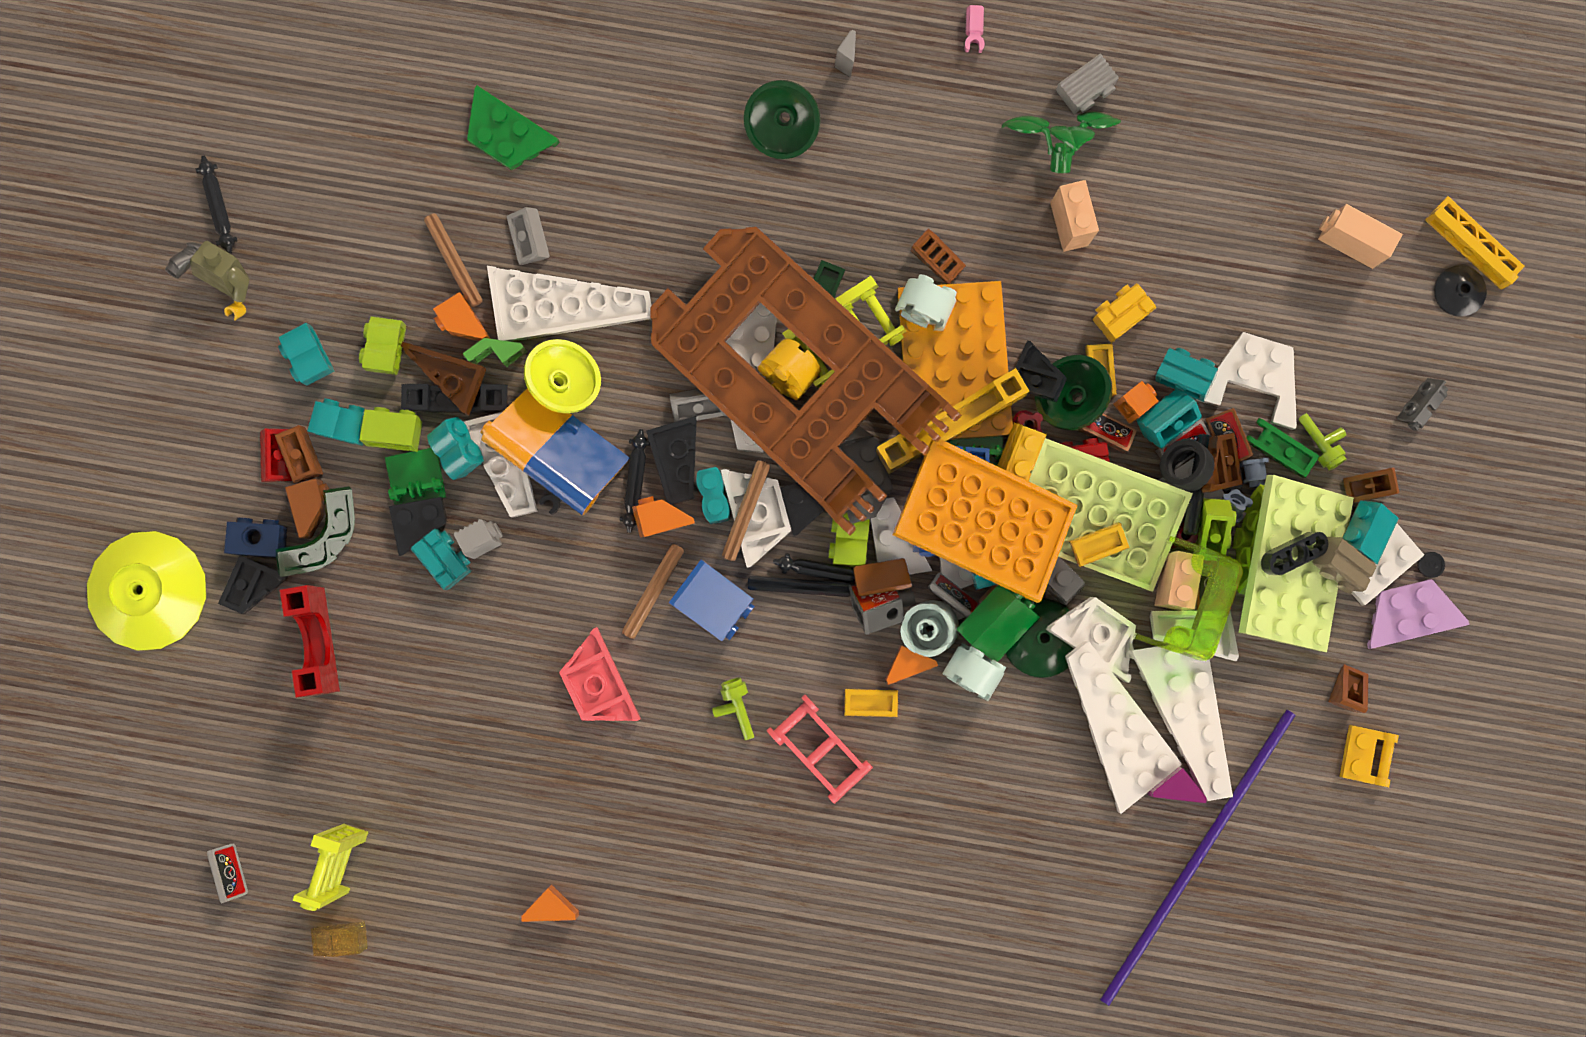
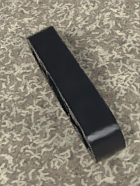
M1306 532L1267 551L1261 559L1262 570L1268 575H1283L1324 555L1329 545L1327 536L1322 532ZM1314 544V545H1313V548H1308V547H1307V545L1310 546V545ZM1295 546L1298 549V557L1296 560L1292 558L1291 554L1292 549ZM1276 559H1282V560H1283V561H1279V562L1275 563V562H1276Z

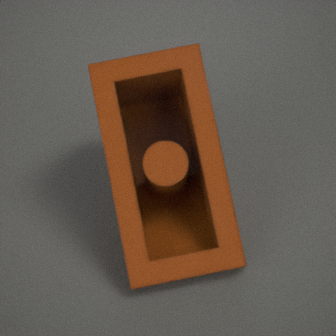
M316 478L285 487L298 536L301 539H311L326 514L323 490H328L329 487L326 483L324 484L323 481Z

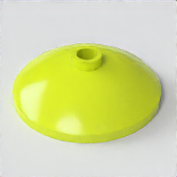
M559 339L545 341L537 345L525 361L524 380L529 392L541 405L559 413L582 411L592 404L600 391L601 375L595 360L585 349L573 342ZM554 381H557L560 386H557Z

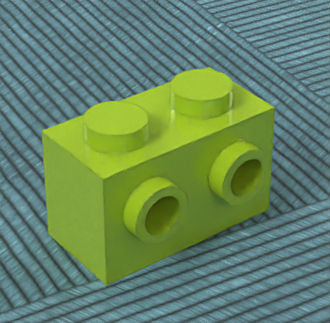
M374 407V410L365 409L359 440L368 447L418 452L423 422L415 415V412L409 410H400L399 413H393L383 407Z
M1203 498L1198 539L1194 545L1196 555L1204 556V560L1224 562L1227 549H1230L1231 529L1236 524V511L1232 510L1230 500Z

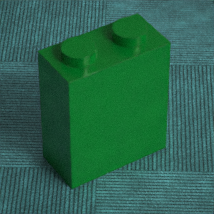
M997 585L957 630L973 647L984 653L991 660L998 662L1039 619V616L1033 611L1035 605L1028 598Z

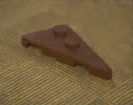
M402 341L401 347L405 353L451 399L462 413L469 416L486 368Z

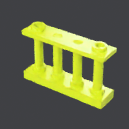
M869 276L835 298L857 320L858 318L852 310L854 308L852 304L860 299L863 302L866 301L887 334L879 339L885 345L889 343L890 346H893L904 338L902 335L906 332L904 326L901 325L895 329L876 299L875 289L879 286L872 276ZM791 330L784 331L782 334L785 338L801 344L800 346L804 352L810 351L817 359L821 372L818 374L820 378L813 381V383L819 388L835 371L833 369L828 371L821 358Z
M342 824L315 834L310 846L319 848L318 853L320 855L308 889L294 895L293 901L301 903L300 907L303 909L316 911L317 908L320 909L348 894L350 888L340 884L352 847L364 843L368 831Z

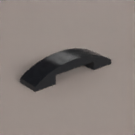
M401 384V410L462 413L438 386H430L429 384ZM481 384L470 413L503 412L508 407V385Z

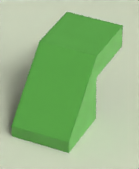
M483 338L465 351L463 355L469 362L477 364L492 352H495L501 362L508 367L527 353V350L521 343Z

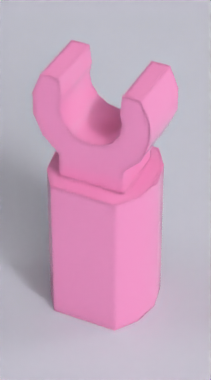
M970 5L966 8V35L969 37L965 41V52H969L971 43L978 44L979 53H982L984 49V40L981 37L984 26L983 6Z

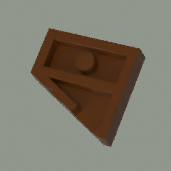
M1226 433L1209 437L1208 450L1214 458L1215 466L1213 475L1208 483L1202 487V492H1213L1241 485L1242 479L1235 434Z

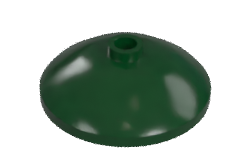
M774 80L767 82L757 88L746 103L744 110L746 134L751 143L760 152L769 157L790 159L803 154L813 145L820 130L821 117L816 100L806 88L793 81ZM783 112L789 114V121H785L782 118Z
M1071 355L1052 363L1062 372L1067 380L1057 403L1035 396L1037 410L1043 416V419L1051 426L1063 430H1076L1095 422L1107 409L1112 396V381L1106 368L1096 359L1085 355ZM1082 396L1079 402H1075L1077 397Z
M1042 599L1038 603L1030 600L1035 605L1033 611L1039 616V619L1006 652V656L1012 665L1024 674L1039 678L1052 677L1069 668L1065 656L1074 648L1050 633L1046 628L1070 610L1053 600ZM1042 633L1048 634V642H1041L1040 635Z

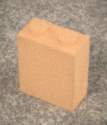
M1086 180L1062 185L1058 188L1050 204L1063 252L1088 246L1098 233L1099 228Z
M1346 204L1339 210L1335 209L1330 217H1325L1319 227L1322 233L1318 240L1373 269L1391 257L1403 234Z
M1181 551L1169 553L1160 573L1154 606L1178 611L1195 609L1204 556Z

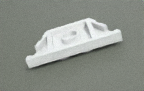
M723 469L721 473L735 521L752 475ZM766 478L741 544L747 568L752 567L791 532L781 490L776 479Z
M1096 597L1088 598L1047 626L1046 630L1074 649L1085 640L1089 641L1113 674L1123 682H1130L1131 674H1128L1131 656L1128 651L1134 650L1132 642L1135 638L1136 625Z

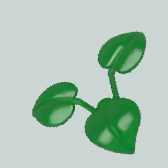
M1085 112L1077 116V121L1081 122L1079 126H1054L1049 131L1047 128L1049 127V122L1035 116H1019L1004 122L1002 128L1008 127L1022 133H1044L1048 145V154L1051 155L1050 170L1063 174L1071 171L1072 156L1075 155V151L1095 137V132L1086 127L1090 126L1096 129L1108 128L1120 124L1121 120L1104 113ZM1050 134L1063 143H1056L1055 147H1053Z

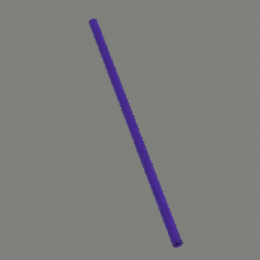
M1286 710L1234 790L1233 797H1230L1101 997L1100 1000L1110 1006L1296 715L1291 711Z

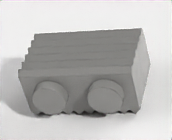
M1099 54L1061 81L1056 91L1073 114L1080 110L1084 113L1095 104V99L1099 96L1105 98L1116 89L1114 85L1119 77L1112 70V67L1109 66V63L1106 62V59L1103 58L1102 54Z
M479 519L478 522L474 521L473 525L464 526L463 530L460 529L459 532L454 533L463 554L472 559H476L502 545L500 540L503 537L498 525L496 523L493 524L492 521L486 522Z

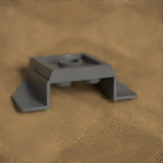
M858 426L839 448L888 496L893 487L889 474L876 453V449L879 446L878 441L874 438V435ZM867 490L862 497L873 505L875 510L870 514L858 502L854 504L867 517L866 520L875 518L886 500L885 498L882 502H879ZM849 509L847 514L852 524L860 522Z

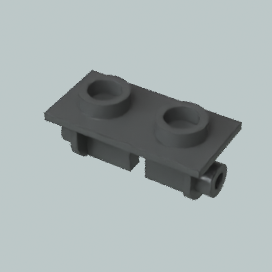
M1427 378L1419 386L1412 399L1404 405L1397 419L1410 422L1408 426L1414 431H1417L1419 428L1422 429L1432 416L1427 407L1429 406L1432 410H1436L1447 397L1446 392L1448 388L1444 386L1446 381Z

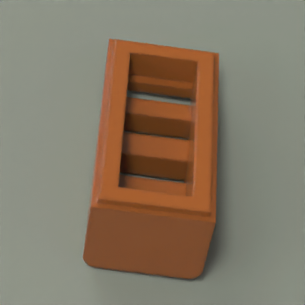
M929 228L911 247L910 251L946 284H950L966 267L958 256ZM930 241L932 245L924 252L922 247ZM936 248L939 249L940 252L931 259L929 257ZM945 255L948 259L939 267L937 262ZM953 262L955 267L946 274L944 270Z

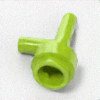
M1307 413L1299 418L1301 424L1323 453L1318 458L1323 468H1327L1330 471L1347 460L1344 456L1346 453L1340 445L1333 448L1330 446L1346 436L1343 428L1340 427L1330 434L1323 436Z
M740 677L723 682L721 684L722 689H720L724 701L732 700V703L714 707V717L717 718L736 712L744 740L754 738L742 700V696L748 693L746 683L742 682Z

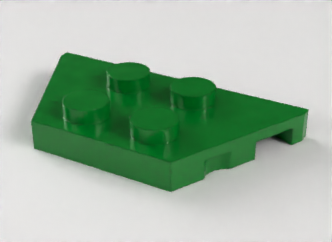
M476 85L467 137L470 144L511 171L521 166L524 161L532 160L539 156V153L545 149L559 144L558 138Z

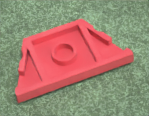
M598 627L594 628L583 644L575 651L569 662L559 672L581 720L638 721L641 717Z

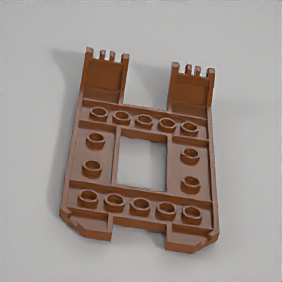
M757 227L720 229L703 250L721 267L687 305L670 289L667 288L650 307V317L652 319L651 344L818 501L833 520L851 536L856 527L844 517L850 509L856 518L864 522L867 517L854 504L858 502L871 514L875 510L874 506L867 500L865 501L862 495L869 490L879 502H882L887 497V494L839 448L842 443L876 409L925 456L930 451V447L917 438L922 430L927 431L928 435L935 442H938L941 437L928 424L932 421L944 433L949 430V427L935 416L942 409L947 412V415L954 422L962 415ZM760 303L835 371L800 410L726 342Z

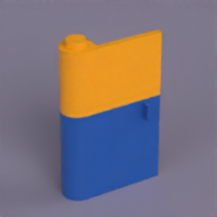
M528 388L493 422L489 420L480 431L482 434L481 440L582 516L589 511L597 500L599 493L630 460V457L572 414L555 412L541 405L531 395Z

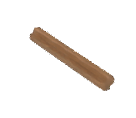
M435 213L425 217L424 222L470 307L481 304L482 298L439 217Z
M756 462L722 553L724 559L736 560L770 469V465L766 462Z
M672 544L622 630L625 636L631 639L636 637L684 553L683 548Z

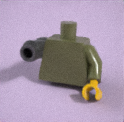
M204 241L202 245L195 242L186 243V248L169 259L165 270L172 277L179 279L191 267L194 276L230 296L234 303L224 309L226 316L234 313V320H237L246 313V308L242 302H245L250 279L236 257L211 242Z

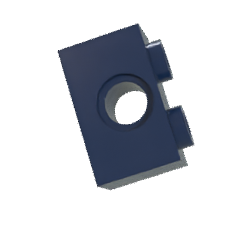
M237 517L236 522H227L224 553L276 558L275 549L286 547L287 527L279 525V520L263 519L262 524L253 523L251 518ZM259 531L261 539L257 544H254L252 542V535L254 532Z

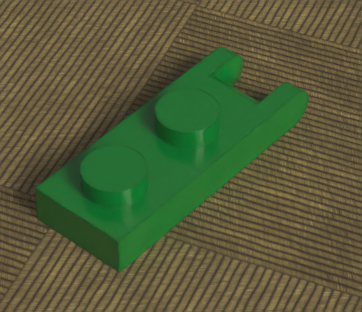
M1258 418L1255 423L1263 428V431L1257 440L1247 435L1248 443L1299 477L1306 478L1318 460L1319 455L1270 423Z

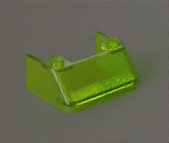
M1169 536L1166 543L1193 551L1191 558L1193 570L1200 575L1209 577L1191 629L1184 626H1173L1166 632L1163 642L1134 633L1133 638L1199 661H1207L1215 655L1242 577V566L1237 560L1219 552Z

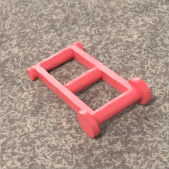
M803 695L801 698L804 703L775 730L769 727L766 731L780 746L785 743L831 792L827 797L835 804L873 767L867 760L861 763L819 718L816 714L819 711L816 705L806 695ZM806 714H809L829 737L806 758L785 734ZM837 744L858 768L835 789L814 765Z

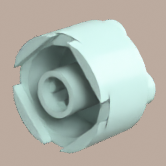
M920 274L918 279H908L895 310H902L901 316L914 324L924 328L931 324L935 325V331H943L956 303L955 296L957 292L952 288L946 286L941 288L933 284L934 280L926 275Z
M935 600L925 601L912 607L905 614L900 631L901 637L910 651L926 657L936 656L955 642L959 635L957 630L959 622L955 612L944 602ZM933 625L934 630L927 632L925 627Z
M962 643L956 649L942 674L969 692L977 693L978 697L989 701L1001 681L1006 667L995 660L991 661L984 657L985 654L978 649Z

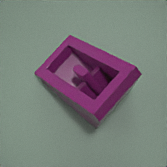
M1178 767L1147 794L1157 798L1206 803L1207 801L1206 796L1181 767Z

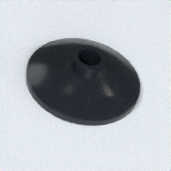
M1463 265L1452 266L1443 271L1438 276L1434 286V296L1439 307L1446 313L1456 317H1465L1477 312L1484 304L1487 295V288L1483 277L1473 268ZM1461 285L1467 288V293L1461 291Z

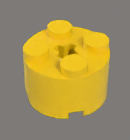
M786 338L782 339L757 369L782 395L784 394L787 397L798 400L813 384V381L817 380L821 367L810 351L807 350L804 353L798 348L801 344Z

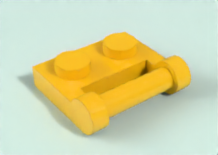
M1349 725L1339 777L1389 788L1391 780L1388 779L1392 754L1394 744L1398 743L1399 735ZM1379 739L1384 741L1377 777L1370 774L1376 742Z

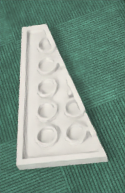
M1085 640L1065 657L1074 684L1078 689L1082 701L1081 705L1086 713L1101 764L1104 766L1108 778L1109 788L1116 802L1117 811L1122 814L1180 767L1182 763L1091 643Z

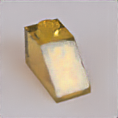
M365 921L311 928L313 956L338 957L360 954L368 948Z

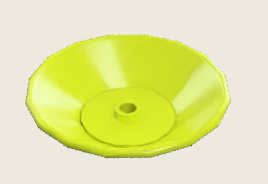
M157 531L131 533L111 543L94 562L87 582L88 608L97 627L114 643L137 651L162 649L182 639L199 620L206 600L205 573L195 553L178 538ZM139 585H141L143 588V591L140 595H138L136 592V589Z

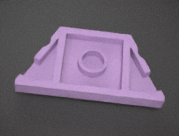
M1432 579L1384 590L1376 598V612L1373 614L1371 623L1373 629L1367 647L1372 649L1469 625V621Z

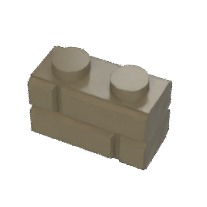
M1327 537L1329 545L1326 553L1312 561L1313 565L1320 569L1319 574L1324 578L1336 581L1338 583L1337 588L1346 593L1365 591L1370 582L1369 578L1373 576L1377 567L1376 564L1343 538Z

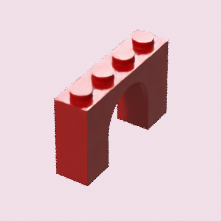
M304 585L281 589L280 596L283 616L293 617L296 620L304 646L302 669L292 670L295 697L340 692L325 588Z

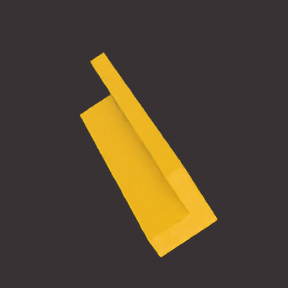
M1449 196L1425 219L1429 225L1501 290L1512 285L1518 278L1517 274L1525 267ZM1445 206L1454 212V217L1444 209ZM1464 226H1469L1473 230V235ZM1482 243H1488L1492 247V252ZM1502 261H1507L1514 269L1511 270Z

